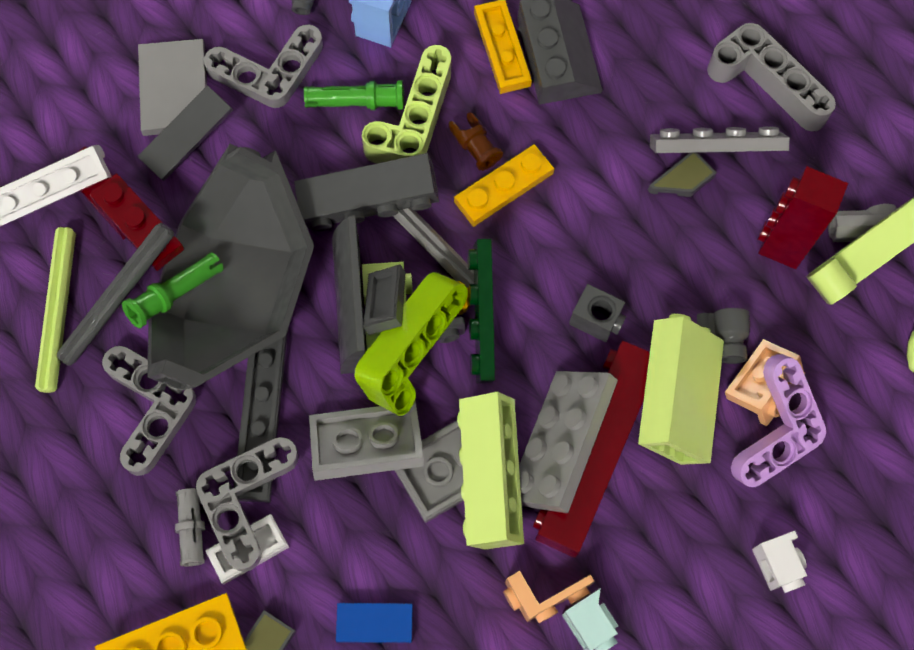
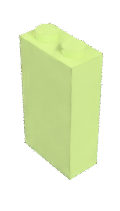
M671 314L669 318L654 320L638 444L680 465L711 463L724 340L712 334L710 329L701 327L691 321V318L687 315Z

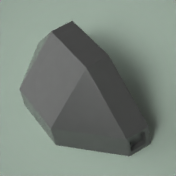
M230 143L182 218L175 237L180 241L185 250L164 265L158 283H164L206 257L210 252L216 254L220 259L214 265L222 263L224 269L221 273H217L173 301V306L166 313L159 312L148 320V378L181 391L195 388L286 336L314 244L276 150L262 158L260 153L254 149L237 147Z

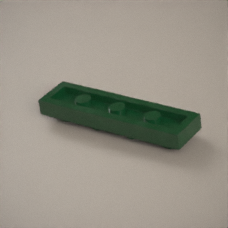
M477 239L473 249H468L467 256L468 270H474V284H469L468 301L469 305H475V319L469 320L470 340H475L476 354H470V374L476 375V384L492 383L495 381L491 239Z

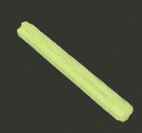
M58 227L55 230L35 383L36 389L44 393L55 392L58 384L60 360L57 358V352L63 343L76 233L69 227Z

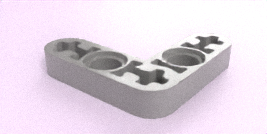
M313 25L298 27L270 69L223 47L210 49L204 56V65L212 79L269 107L280 108L290 100L323 48L322 35L320 30ZM310 38H313L314 43L308 42L303 48L302 40L308 41ZM222 60H225L226 66L219 64L216 68L214 67V62L220 63ZM290 60L298 61L301 64L300 68L294 72L284 70L283 65ZM250 71L256 74L255 79L250 83H242L238 80L239 76L244 72ZM280 84L281 93L275 92L273 95H270L269 89L276 90Z
M115 346L109 349L102 359V365L106 373L115 381L153 402L120 453V461L125 469L136 476L145 475L155 467L196 404V394L192 388L186 389L183 394L187 400L184 403L178 401L174 405V400L171 396L164 392L168 385L158 382L154 388H142L140 380L144 374L148 373V360L126 347ZM124 359L130 367L135 369L133 374L131 375L129 371L122 367L116 369L113 364L114 360ZM168 386L176 394L182 393L181 390ZM154 420H167L168 429L164 435L155 437L150 434L149 427ZM145 436L152 444L157 445L155 449H152L149 445L145 448L146 444L141 441L142 437ZM143 451L146 461L143 464L137 462L132 466L134 461L130 458L134 452L140 454Z
M279 437L272 439L205 471L197 480V494L226 560L238 571L247 572L254 569L259 564L262 555L258 541L238 496L295 468L299 459L298 450L294 443L287 438ZM280 447L284 451L291 450L287 454L288 461L281 464L278 459L268 463L271 471H265L259 456L264 454L265 459L268 461L277 456L275 450ZM246 462H253L258 466V474L252 480H241L238 476L240 466ZM230 470L231 477L238 485L237 487L232 489L231 484L227 482L219 487L220 494L214 496L211 492L205 493V490L210 488V480L215 479L217 483H222L228 480L225 472ZM229 510L237 512L239 516L237 526L231 530L221 529L219 526L221 514ZM244 530H246L247 534L239 536L243 545L247 549L253 547V551L248 554L250 560L246 563L240 558L234 559V556L239 553L236 543L231 540L227 544L225 541L226 539L237 537Z

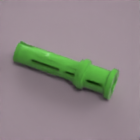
M398 80L396 84H376L375 81H370L365 86H305V108L367 106V109L376 110L377 107H397L398 110H404L403 80Z
M210 252L206 257L164 283H152L147 286V291L134 299L128 298L122 302L123 311L135 327L142 328L147 325V320L157 313L169 311L173 306V301L217 273H221L224 269L223 264L219 263L215 266L214 263L220 259L216 254Z

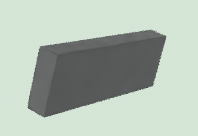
M207 85L137 157L161 180L165 181L222 123L233 109Z

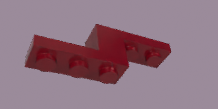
M86 146L83 147V148H82L81 150H79L78 152H80V151L86 149L87 147H86ZM117 173L111 174L112 177L81 190L80 192L123 240L127 238L136 249L139 248L157 224L162 223ZM173 236L151 266L156 271L185 250L175 236Z

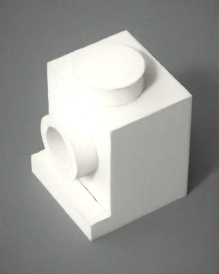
M795 531L763 542L752 549L770 591L782 587L784 593L806 585L803 580L807 576L805 572L807 567L806 560L801 550L797 547L795 548L792 543L793 540L798 538Z

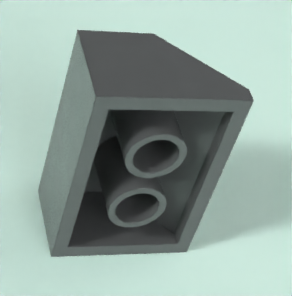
M520 0L517 20L522 31L521 36L539 105L602 93L580 5L569 0Z

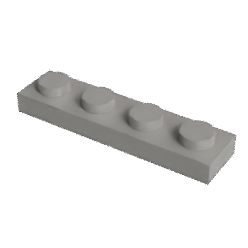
M729 127L726 128V133H713L711 128H694L693 133L680 134L679 129L665 128L660 129V134H650V148L655 153L789 151L790 137L779 132L778 127H759V132H746V128Z

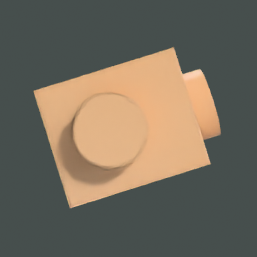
M518 571L506 579L507 589L503 593L514 611L520 609L527 622L536 618L538 623H542L558 613L555 607L568 599L572 605L591 594L588 587L595 581L589 575L539 604L522 573Z

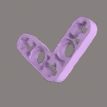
M783 354L771 356L764 365L763 374L784 424L740 452L734 458L731 465L733 477L749 487L759 486L817 448L826 436L824 421L801 365L797 360ZM783 365L787 367V368H785V369L783 370V376H784L785 380L778 377L779 375L782 374V368H781V367H782ZM799 393L801 403L798 408L791 411L789 409V401L794 394ZM805 424L810 425L811 427L807 430ZM783 441L785 444L784 452L780 457L774 459L772 454L773 448L777 443ZM750 463H753V465L750 467L751 473L747 475L746 473L749 472L748 465Z

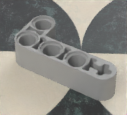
M746 23L719 42L714 48L707 67V72L711 79L716 82L726 83L742 71H745L805 130L818 131L822 129L834 111L836 102L832 94L760 25Z

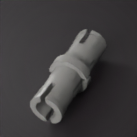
M195 488L178 490L176 492L178 523L175 524V533L179 534L180 566L202 565L205 563L202 544V531L205 530V522L201 521L200 498Z

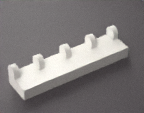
M94 145L0 187V227L112 177L103 160L105 154L101 146Z

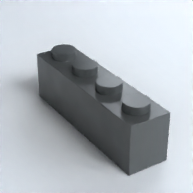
M428 153L294 181L298 207L306 226L314 231L330 229L332 224L340 223L348 216H355L357 224L363 222L365 217L374 215L391 217L398 214V210L407 208L425 210L430 208L432 203L440 202L434 165Z

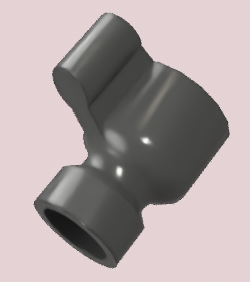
M725 308L714 313L697 314V324L699 326L710 329L712 334L724 340L722 363L737 364L747 361V347L743 344V341L750 334V315L748 310Z

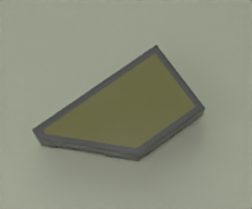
M692 152L650 184L648 191L651 194L662 192L691 197L715 178L717 172L697 152Z
M264 610L244 642L247 650H285L297 631Z

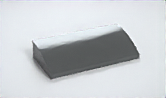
M355 216L345 218L337 226L332 238L341 374L355 373L357 363L367 351L366 330L363 328L364 300L360 244Z

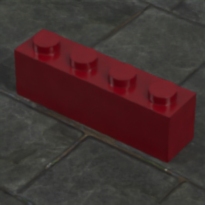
M806 166L799 178L793 176L786 191L782 193L777 206L773 208L768 220L765 221L757 240L762 241V245L758 254L797 269L837 214L849 183Z

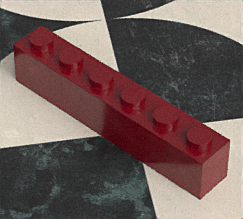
M623 340L618 351L610 349L603 368L609 370L608 373L613 375L618 381L568 513L540 509L533 528L539 530L536 541L573 558H576L579 554L644 401L649 351Z

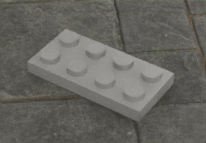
M556 371L519 464L521 502L523 507L562 513L569 512L618 381L610 373Z

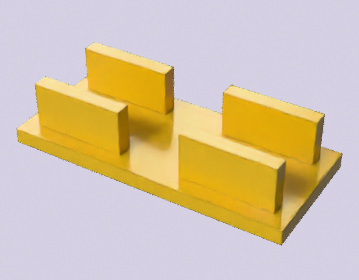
M227 593L95 646L96 650H247Z

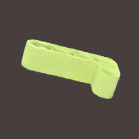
M432 45L424 50L399 126L374 121L364 127L362 131L363 150L365 157L369 161L378 164L427 153L451 78V54L446 47ZM436 66H437L436 75H435V74L432 73V70H434V69L436 68ZM424 92L434 93L430 96L422 95ZM414 120L425 121L423 124L412 123ZM374 140L384 141L380 145L371 144ZM406 148L416 149L413 153L403 152Z
M914 197L806 276L827 304L832 305L845 297L857 287L856 284L914 243Z

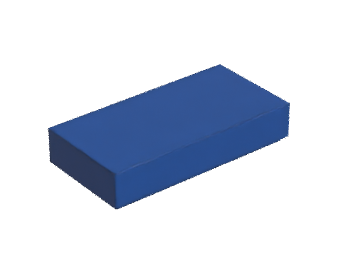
M337 603L336 643H412L413 605L397 603Z

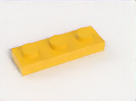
M497 0L475 5L474 15L499 93L503 94L531 87L532 79L506 1Z
M534 144L454 196V203L474 227L553 175L554 167Z

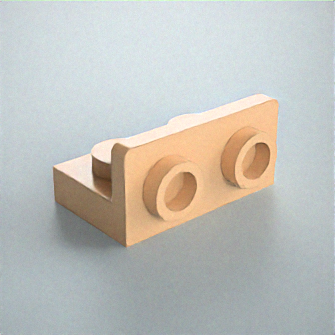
M763 339L729 385L725 395L727 400L756 413L760 423L768 426L772 419L779 417L780 414L763 374L764 365L767 360L776 354H783L797 360L803 372L804 369L800 355ZM783 365V366L781 367V368H782V374L779 375L778 377L785 380V378H784V376H783V370H784L785 368H787V367Z

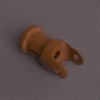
M467 113L468 123L472 127L468 130H460L454 121H449L450 132L464 150H468L476 160V167L479 171L488 170L502 158L503 152L500 148L493 146L486 136L487 131L473 113Z

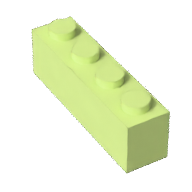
M498 391L459 399L460 412L457 416V422L461 430L459 459L463 466L461 496L465 505L463 533L466 538L467 546L484 550L524 544L515 399Z

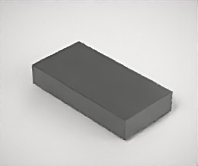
M400 264L368 274L363 328L369 335L402 326L406 272Z

